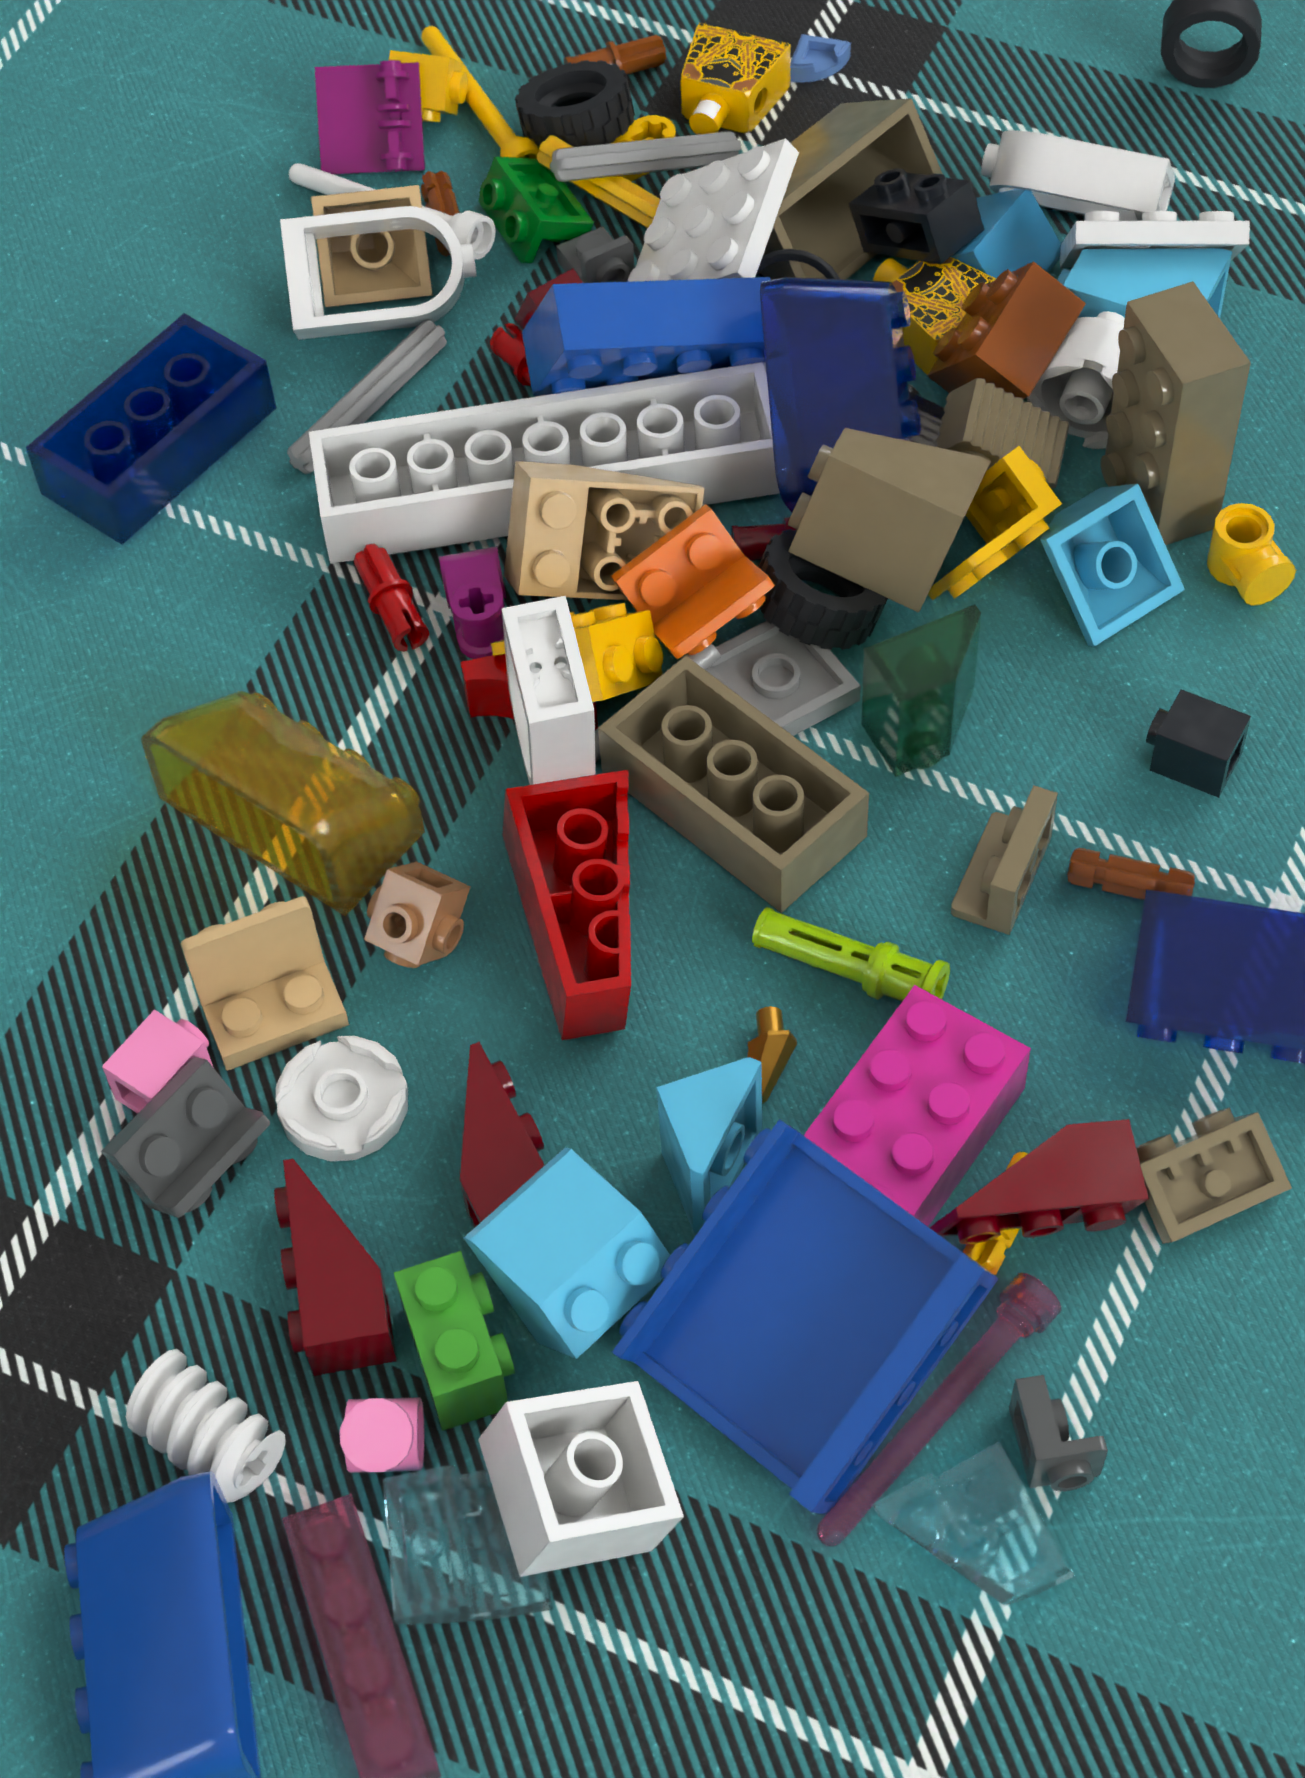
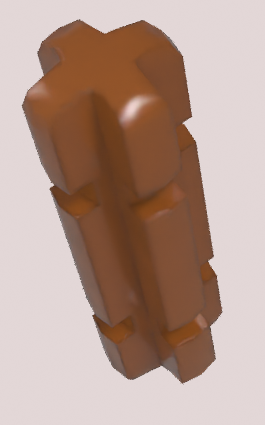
M431 171L426 172L422 176L423 184L421 185L423 199L427 203L425 206L451 216L460 213L455 194L451 190L453 187L448 174L444 171H439L435 174ZM435 238L440 254L445 257L449 256L450 254L444 244Z
M1076 848L1072 853L1067 873L1068 881L1071 884L1087 888H1093L1094 883L1103 884L1102 891L1151 902L1153 901V896L1162 897V904L1178 908L1188 907L1191 901L1195 884V875L1191 871L1170 867L1169 873L1159 871L1160 865L1113 854L1109 855L1108 860L1099 858L1101 852L1085 848Z

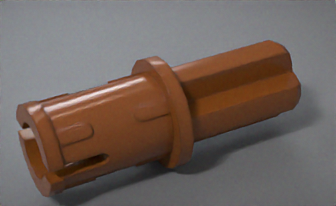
M653 35L619 45L609 41L606 43L605 48L571 57H564L563 62L566 64L585 60L593 62L598 60L607 61L608 64L614 63L618 65L620 70H624L627 75L663 65L666 59V49L662 38L658 35Z

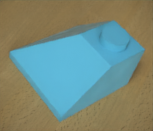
M1139 484L1098 488L1055 514L1049 524L1050 529L1040 539L1088 646L1098 645L1185 590Z

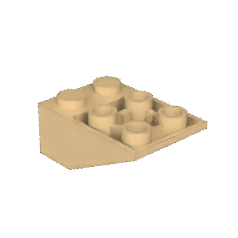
M515 461L504 577L518 595L627 600L611 578V575L699 510L703 505L705 488L699 485L571 464Z

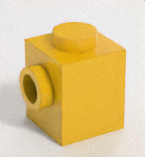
M390 50L389 60H398L401 63L419 62L422 121L440 123L441 113L457 115L458 103H464L468 87L467 74L462 72V62L450 57Z

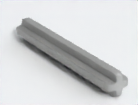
M727 131L562 148L552 153L550 170L554 173L556 180L566 182L703 167L714 161H722L738 155V151L741 150V142L736 139L735 133Z
M431 320L423 321L288 448L287 454L290 458V464L304 474L312 473L314 467L309 432L365 423L446 345L444 329L440 325L436 326Z

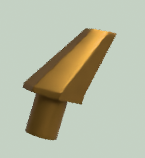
M771 1006L761 1008L756 1012L758 1037L748 1042L747 1057L762 1062V1104L768 1100L797 1045V1039L789 1030H784L781 1009Z

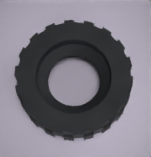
M585 60L577 63L570 62L556 68L547 69L540 75L530 78L528 83L519 88V94L515 96L523 136L532 139L538 147L549 136H556L573 147L610 144L618 136L624 135L628 131V127L634 123L635 112L626 72L620 70L619 66L614 63L608 64L607 61L598 60L593 62Z
M787 529L782 531V534L779 536L777 534L774 535L769 544H767L758 566L769 576L775 585L765 594L766 599L758 608L764 614L763 617L770 624L773 623L777 626L780 632L788 637H795L800 640L799 642L807 645L813 644L821 646L823 649L841 648L843 650L850 649L855 644L858 646L863 644L867 637L871 636L888 598L788 552L797 530ZM802 580L823 585L840 597L817 591Z

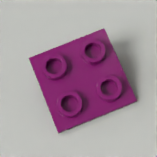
M398 60L380 61V64L315 67L322 171L330 174L425 170L419 62L401 63Z

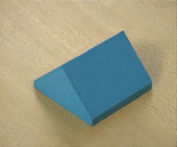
M1012 189L976 198L984 231L951 257L994 278H997L1007 269L1013 272L1033 261L1049 273L1060 259L1061 243L1032 191Z

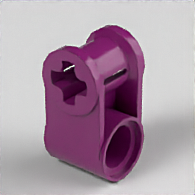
M497 546L440 556L439 561L447 604L453 614L457 642L461 652L472 659L493 655L491 643L504 640L502 608H505L504 599H506Z

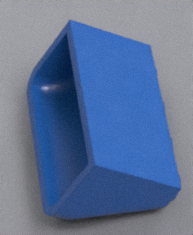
M213 1471L183 1476L79 1526L76 1531V1543L65 1545L64 1556L67 1578L72 1589L79 1588L81 1613L70 1616L71 1643L76 1660H85L86 1686L78 1687L75 1690V1707L81 1733H90L92 1761L82 1762L81 1778H261L233 1514Z

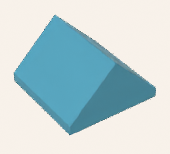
M750 1057L656 1087L661 1153L695 1234L699 1232L705 1223L702 1219V1214L706 1205L719 1189L724 1186H732L744 1165L743 1159L747 1148L762 1130V1062Z

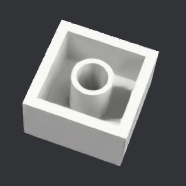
M638 1381L506 1402L478 1439L520 1577L651 1552L684 1517Z

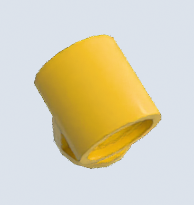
M1238 503L1222 509L1215 518L1207 556V567L1210 574L1219 582L1228 586H1235L1246 604L1251 606L1261 605L1273 600L1289 587L1295 578L1296 569L1291 560L1282 553L1273 541L1275 524L1271 516L1264 509L1253 504Z

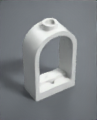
M1018 130L1004 131L1000 145L988 143L981 167V175L991 178L989 189L995 193L1012 189L1030 190L1040 207L1082 216L1093 211H1114L1119 213V221H1142V213L1167 211L1175 182L1172 166L1167 158L1048 134Z
M400 206L280 220L292 325L298 340L418 327L426 320L435 322L447 314L455 305L461 295L464 279L476 277L473 243L460 245L456 234L448 223L435 213L423 208ZM417 229L439 239L447 248L452 258L451 273L446 285L438 295L423 304L324 315L315 239Z
M566 596L502 608L509 693L520 749L530 785L595 775L594 707Z

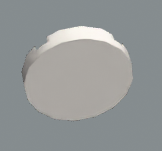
M354 1035L338 1036V1042H329L322 1045L321 1041L304 1047L285 1065L276 1084L277 1115L288 1140L305 1154L330 1162L357 1160L380 1150L398 1133L408 1112V1086L396 1057L378 1042Z

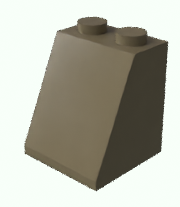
M844 428L834 448L823 444L815 458L808 478L816 481L817 485L812 496L806 493L801 494L793 510L788 526L797 529V532L788 552L919 613L991 461L981 456Z

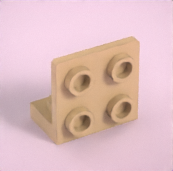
M304 896L287 902L269 904L260 912L224 925L209 926L201 930L197 935L186 938L180 943L203 1012L226 1071L349 1025L345 1008L324 961L311 908Z

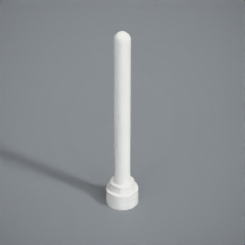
M301 163L292 165L289 170V178L293 183L326 195L376 190ZM422 206L423 209L435 213L448 223L456 234L460 245L473 243L474 259H481L490 251L495 239V225L490 217L470 210L451 216Z

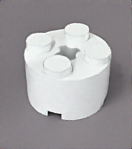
M1106 311L1101 312L1097 317L1077 318L1032 393L1027 397V402H1032L1033 407H1041L1042 411L1050 412L1051 416H1059L1060 421H1068V434L1085 438L1083 447L1091 449H1103L1107 445L1106 419L1108 415H1111L1114 396L1112 377L1117 373L1120 355L1118 335L1120 330H1123L1125 320L1122 315L1115 312Z

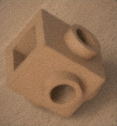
M417 861L387 869L382 885L375 890L368 905L367 916L371 920L364 940L384 949V956L389 961L409 968H418L422 964L448 956L459 943L464 930V921L460 917L471 886Z

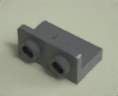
M193 1057L101 1152L149 1208L180 1218L185 1213L195 1210L207 1200L211 1194L212 1185L232 1164L242 1161L252 1153L258 1143L257 1138L270 1125V1121L263 1112L245 1107L208 1060Z

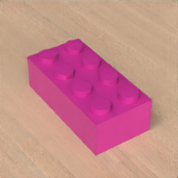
M914 985L804 1136L929 1227L1025 1089L1031 1048Z

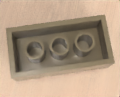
M1192 281L1127 302L1124 327L1118 335L1120 349L1117 373L1112 377L1114 392L1111 415H1108L1106 419L1108 432L1106 452L1101 457L1102 475L1109 487L1139 484L1165 545L1213 530L1215 518L1222 510L1251 364L1196 284Z
M686 655L598 727L602 773L628 770V793L780 913L786 910L867 837L869 792Z

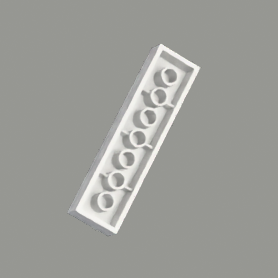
M763 362L309 432L320 517L330 564L352 561L356 553L364 550L365 545L373 543L378 548L386 549L388 555L508 536L515 461L571 464L699 485L705 488L703 505L785 493V442Z

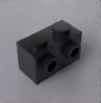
M900 168L891 169L878 175L871 187L848 203L864 252L942 264L984 231L971 182L969 180L946 178L943 174L923 175L908 173Z

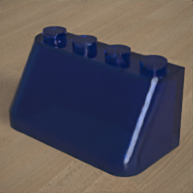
M784 277L761 283L760 300L775 474L781 498L792 513L802 493L812 496L817 482L808 478V475L823 444L834 448L844 428L913 442V436L921 435L918 406L915 400L909 401L907 383L916 379L915 362L911 347L909 345L904 346L902 327L910 326V309L905 292H897L892 282Z
M1146 889L1143 892L1125 1022L1138 1024L1136 1037L1176 1043L1178 1030L1205 1034L1203 1043L1205 1048L1243 1053L1245 1041L1272 1045L1270 1058L1305 1064V913Z

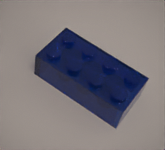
M182 314L26 447L41 494L123 545L277 408L267 362L189 315Z

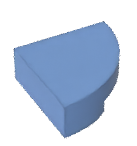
M801 34L790 63V82H812L837 73L846 65L850 58L851 42Z

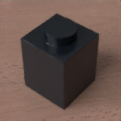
M1181 689L1170 710L1167 711L1160 708L1150 725L1146 743L1154 745L1149 771L1219 798L1242 755L1251 716Z

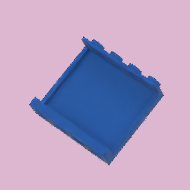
M779 1119L772 1130L770 1128L764 1129L751 1142L743 1159L747 1165L732 1186L722 1187L710 1199L702 1214V1219L705 1223L691 1243L680 1245L666 1260L661 1270V1277L664 1280L650 1300L638 1303L625 1317L619 1329L622 1339L612 1353L620 1359L634 1362L789 1486L792 1489L789 1495L810 1512L830 1515L999 1278L802 1133Z

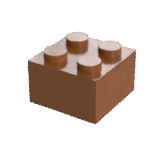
M1034 261L1013 272L1007 269L996 280L988 284L981 282L969 293L962 305V310L966 312L959 326L951 328L935 347L933 355L938 359L927 376L948 393L976 378L985 379L986 383H994L996 388H1004L1006 393H1013L1014 397L1027 398L1032 393L1086 303Z

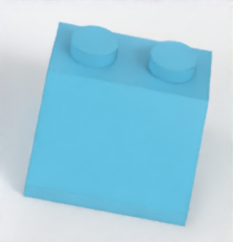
M566 1147L464 1237V1240L537 1343L575 1359L584 1353L663 1279L661 1277V1270L670 1256L642 1212L578 1154Z

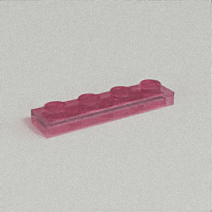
M352 1494L282 1518L359 1777H442Z

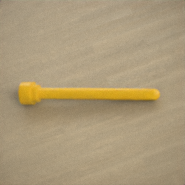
M428 26L423 29L421 33L422 42L432 55L450 57L462 62L436 27ZM463 63L462 72H466L468 79L465 101L500 147V157L536 159L539 152L537 144L530 138L515 134Z

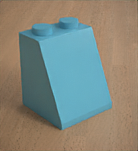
M1222 248L1083 249L1071 270L1064 268L1059 275L1058 281L1086 303L1078 318L1097 317L1098 314L1106 311L1115 312L1125 318L1128 301L1192 281L1220 318L1232 251Z

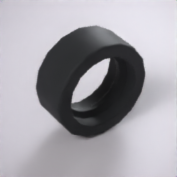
M1173 0L1164 13L1160 54L1166 69L1179 81L1202 88H1217L1233 84L1247 75L1258 61L1261 47L1262 18L1257 4L1253 0ZM1205 21H1219L1234 26L1242 33V38L1227 49L1211 52L1200 51L1188 46L1180 39V34L1194 24Z

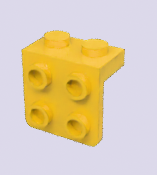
M1020 446L1005 455L986 471L966 513L967 518L986 542V545L931 587L928 596L932 601L947 590L954 599L1050 529L1043 518L1062 505V503L1046 483L1041 468L1027 457Z
M618 603L590 609L589 612L575 614L570 612L592 702L606 700L649 686L663 674L661 668L663 652L659 641L655 638L650 610L627 614L625 603ZM504 640L491 643L493 656L505 654Z

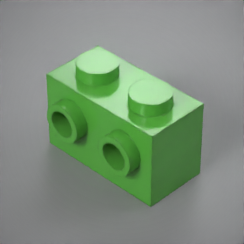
M458 1251L393 1272L406 1320L442 1431L498 1413L504 1404L508 1402L503 1377L515 1374V1369L503 1333L490 1336L483 1315L494 1312V1308L482 1271L469 1275L462 1252Z

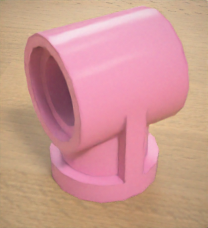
M421 1398L349 1399L347 1401L345 1417L340 1427V1445L345 1454L349 1473L422 1470L425 1428Z

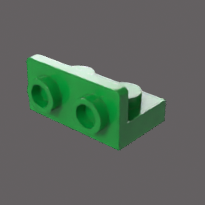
M494 157L487 177L480 187L479 204L488 217L493 220L495 227L521 263H533L542 239L560 242L572 240L591 231L594 222L565 182L556 180L554 173L540 165L537 159Z

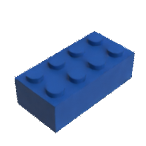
M770 277L552 284L522 331L533 396L551 395L763 362L764 364L766 359L782 342Z

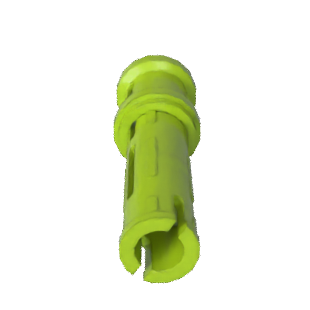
M769 907L764 908L759 915L752 935L754 947L764 948L806 963L812 967L862 984V990L867 992L869 997L877 1000L885 995L903 1001L914 985L942 999L949 980L950 964L939 959L934 964L900 953L899 946L889 941L885 943L880 942L874 947L834 933L828 929L775 912L774 909Z

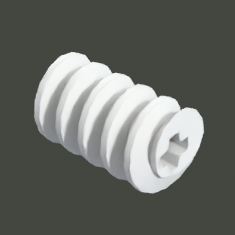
M178 1349L167 1351L151 1364L136 1384L127 1406L126 1420L128 1428L141 1437H147L149 1445L160 1453H167L169 1461L181 1470L187 1469L189 1475L213 1471L227 1503L235 1502L254 1491L274 1471L286 1444L285 1434L278 1430L264 1439L268 1429V1420L259 1413L245 1419L247 1404L236 1397L225 1402L227 1398V1388L218 1381L208 1383L205 1386L207 1381L206 1371L198 1365L186 1368L187 1356Z

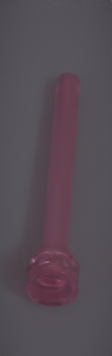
M1018 1273L1000 1293L1001 1304L996 1309L999 1318L819 1522L817 1536L824 1545L837 1546L848 1536L1020 1336L1029 1338L1033 1332H1044L1062 1310L1061 1304L1046 1285L1027 1273Z

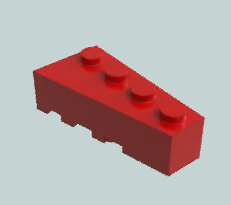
M628 770L505 789L502 836L561 1040L624 1030L626 1027L631 991Z

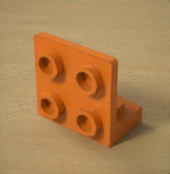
M706 504L611 575L613 581L636 612L650 610L655 637L676 659L683 657L685 654L695 655L706 649L715 640L718 629L734 617L741 619L755 612L766 599L765 594L775 586L765 572L744 556L716 514Z

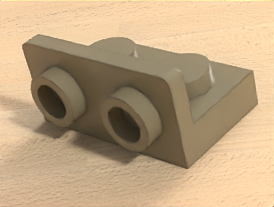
M1033 785L1024 808L1013 806L1009 816L999 812L991 814L953 899L951 914L954 917L1008 935L1011 934L1052 837L1058 797L1057 792Z
M1230 1107L1192 1122L1196 1134L1182 1141L1174 1143L1171 1134H1166L1136 1147L1149 1198L1145 1201V1204L1163 1244L1175 1242L1292 1189L1258 1112L1234 1117Z

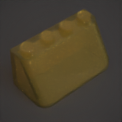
M238 691L163 717L141 737L142 746L161 800L344 916L358 904L386 874L387 869L391 868L425 832L422 814L418 806L420 803L419 796L407 782L397 777L389 779L371 768L364 757L352 749H345L343 751L325 740L321 733L310 723L303 720L296 722L279 712L275 705L260 693L254 692L251 695L244 691Z

